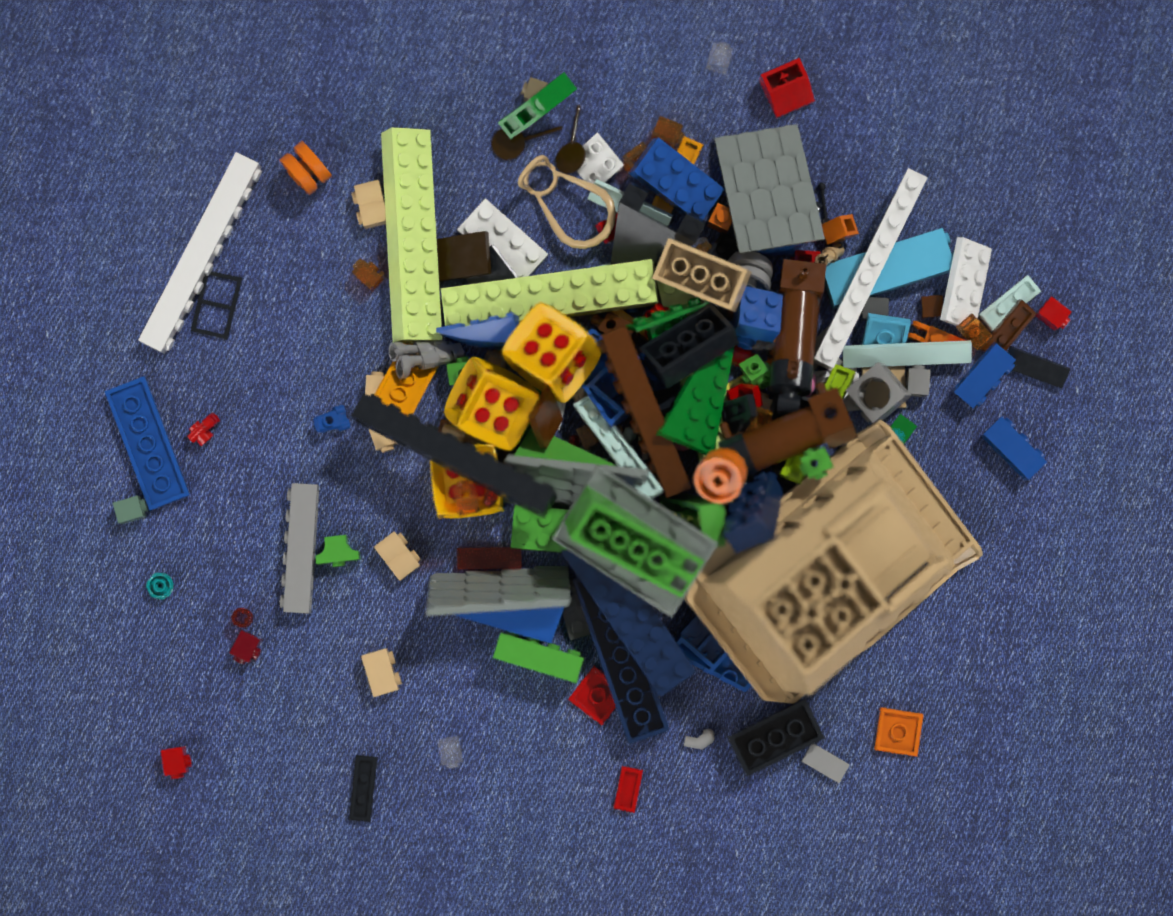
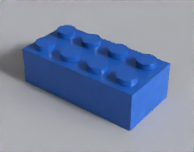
M659 137L652 139L628 172L683 216L688 211L704 219L725 190V188Z

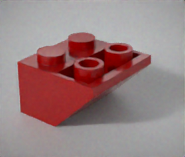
M800 58L765 72L760 76L759 82L776 118L815 102L809 77Z

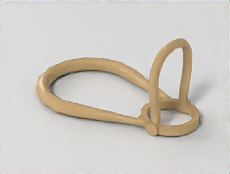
M545 155L534 158L520 174L518 186L536 196L553 232L559 240L571 248L587 249L599 245L608 238L615 226L616 209L614 201L607 191L593 183L556 171V168ZM547 166L553 172L551 186L541 192L534 191L528 183L530 172L535 167ZM559 177L600 196L606 204L608 211L607 223L602 232L594 238L581 241L567 236L541 199L544 195H548L555 189Z

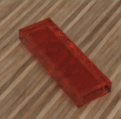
M511 547L457 548V570L522 569L521 549H511Z

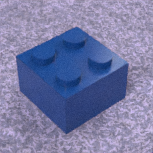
M746 286L736 312H733L732 325L736 336L772 343L781 330L783 294Z

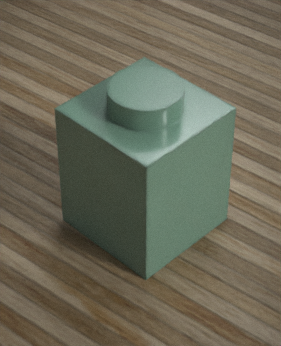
M140 496L113 502L119 524H126L147 517L148 506L145 499L142 500Z

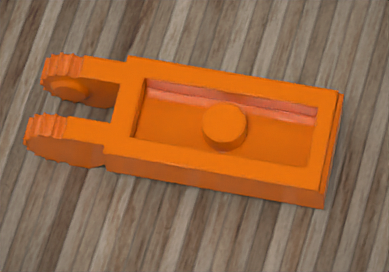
M915 320L912 326L927 332L925 338L910 332L907 337L917 343L967 341Z

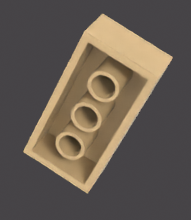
M668 238L652 278L736 312L752 272Z

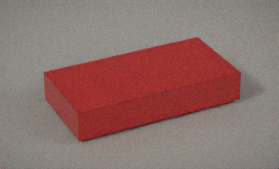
M622 766L614 809L635 813L643 770Z

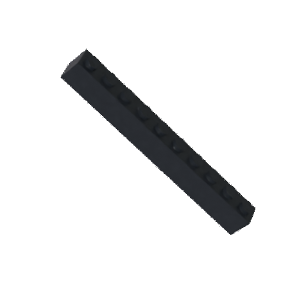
M363 393L351 414L354 422L545 519L557 497L556 491L551 484L544 481L541 484L534 480L535 477L527 472L522 474L516 471V467L508 462L502 464L496 461L497 458L488 452L482 454L477 451V447L468 442L463 444L457 441L458 438L448 432L445 435L439 432L437 426L431 423L426 425L420 422V418L414 414L409 413L406 415L400 412L401 409L391 403L388 406L382 403L380 397L374 394L369 396Z

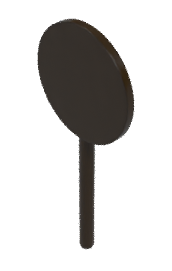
M580 105L576 106L571 142L565 144L556 156V167L564 174L576 172L583 165L586 157L584 147L580 143L575 142Z
M555 127L526 137L520 132L512 139L501 128L492 138V149L500 159L513 160L524 151L525 141L560 131L563 127Z

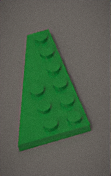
M734 347L702 366L688 377L675 400L673 409L665 417L666 421L656 433L657 435L704 455L715 450Z

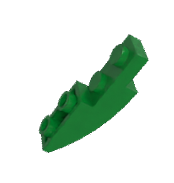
M563 72L503 117L498 124L508 137L512 139L557 106L577 88L566 73Z

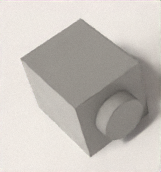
M912 365V368L906 370L905 387L914 397H927L929 395L930 370L925 369V366Z

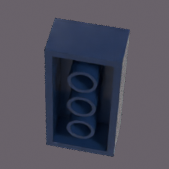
M772 467L762 469L758 473L748 476L738 496L730 501L723 535L736 553L775 538L784 484Z

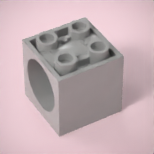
M880 362L876 363L845 390L849 394L846 396L852 405H857L861 408L862 412L860 414L868 423H875L878 420L883 421L912 396L885 363ZM884 380L890 388L889 402L882 409L879 407H872L871 409L864 398L866 387L871 381L883 382Z

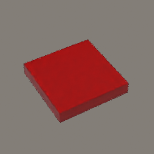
M595 666L591 668L568 699L600 725L604 724L616 708L605 674Z

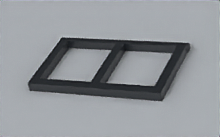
M211 271L208 276H204L202 281L204 286L199 293L191 332L228 340L242 277ZM209 275L237 281L231 305L203 299ZM202 304L230 310L224 334L196 328Z

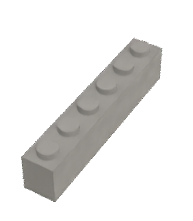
M292 483L291 488H288L287 501H290V509L286 510V522H289V531H285L284 543L288 544L287 552L283 553V565H286V574H282L281 585L285 586L284 595L280 597V608H283V612L311 614L319 485Z

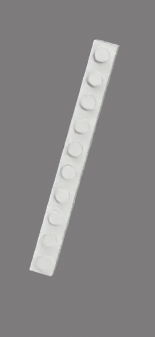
M237 152L235 153L139 338L141 343L163 354L171 350L175 341L173 337L176 331L180 332L182 329L185 314L190 313L193 308L194 302L192 300L196 294L201 292L204 283H202L204 276H208L214 266L212 262L215 256L218 257L222 252L223 245L221 244L225 237L228 238L233 230L231 225L234 219L240 217L243 210L241 206L244 200L247 201L251 196V186L254 181L257 182L262 174L259 163Z
M909 168L905 172L814 356L815 364L830 371L834 368L928 177Z

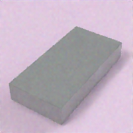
M815 744L810 745L802 759L803 763L840 783L850 765Z

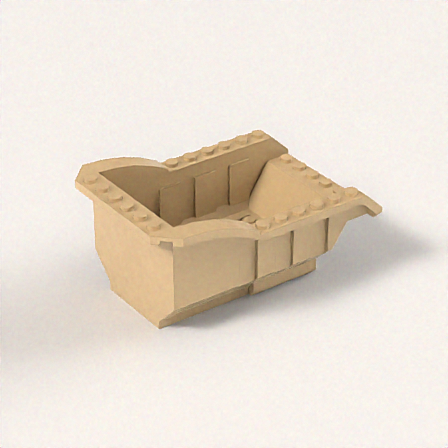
M882 420L876 421L857 433L858 438L845 443L829 456L835 468L827 471L828 475L816 481L815 477L810 479L807 475L801 485L796 484L782 496L774 539L736 553L725 539L726 546L715 548L685 596V601L763 701L795 704L804 695H811L851 659L878 641L953 574L978 560L983 555L982 548L891 427ZM926 562L928 563V565L924 569H922L917 575H915L909 582H907L887 601L884 600L886 596H888L893 590H895L901 583H903L908 577H910L923 564H925Z

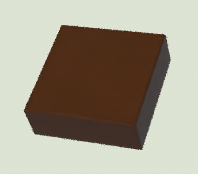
M943 295L921 296L922 318L941 317Z

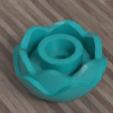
M154 573L147 581L146 587L151 597L165 599L172 593L174 584L171 577L166 573Z

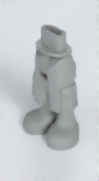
M433 340L415 341L413 345H406L401 342H393L389 345V357L392 362L397 361L396 374L399 379H406L410 375L411 368L418 366L421 370H426L455 362L456 358L465 356L460 342L452 343V341Z

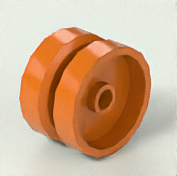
M301 140L293 147L295 154L300 159L299 161L289 153H286L279 161L298 186H301L308 195H311L318 189L317 183L312 178L313 175L322 183L328 181L332 175L313 151Z
M718 448L710 451L704 456L695 473V486L698 493L712 503L723 504L732 501L738 496L747 478V466L744 459L737 452L730 449Z

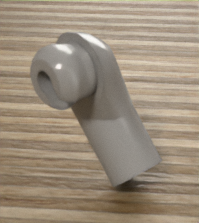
M707 728L698 738L685 736L684 746L704 749L713 743L715 739L714 731Z

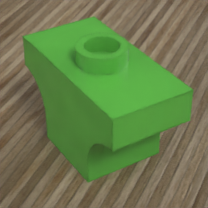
M347 535L324 537L325 548L322 553L315 555L316 564L332 563L333 567L346 566L345 562L361 560L360 551H355L349 546Z

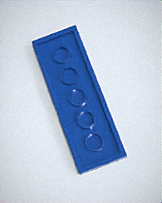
M143 376L104 391L149 511L191 496L146 377Z

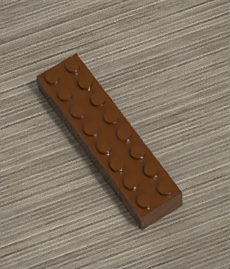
M621 326L599 335V341L596 342L600 347L601 353L606 354L608 360L605 361V365L609 374H614L616 379L613 381L616 392L623 396L624 400L621 401L625 413H630L632 421H629L633 433L638 434L640 441H637L641 453L647 455L646 466L650 473L655 475L656 481L663 489L661 494L668 498L691 488L673 441L656 434L665 421L626 326Z

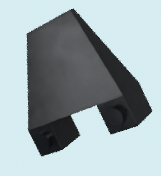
M631 181L619 202L611 265L652 259L656 270L668 238L691 247L698 239L706 221L687 211L678 230H675L646 215L640 209L650 191Z

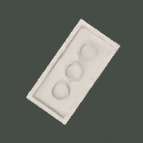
M486 198L457 229L462 235L487 231L489 233V247L495 245L518 278L530 276L548 257V254Z
M957 237L940 320L969 331H975L992 251L991 248L964 237Z

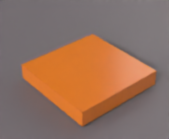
M880 707L874 750L917 757L924 714Z

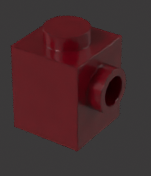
M241 630L230 651V654L234 655L233 660L243 665L245 662L252 663L253 660L256 661L262 650L259 647L263 639L245 630Z

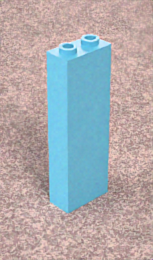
M943 228L896 242L869 297L949 273L954 252L951 253L949 248L951 241L948 233H944ZM866 252L829 263L826 266L824 285L832 309L839 307Z

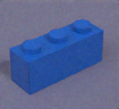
M993 342L952 391L972 408L976 405L979 407L986 400L987 397L985 395L990 389L992 391L995 390L1001 383L999 380L1004 373L1007 375L1015 367L1014 362L1016 359L996 342Z
M1001 416L981 437L1024 481H1028L1047 463L1044 459L1045 455L1038 448L1034 449L1029 444L1030 440L1025 434H1019L1014 429L1015 425L1007 417L1004 419Z

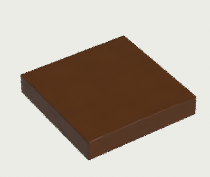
M549 387L543 389L528 416L537 443L541 449L548 448L563 420L555 395Z

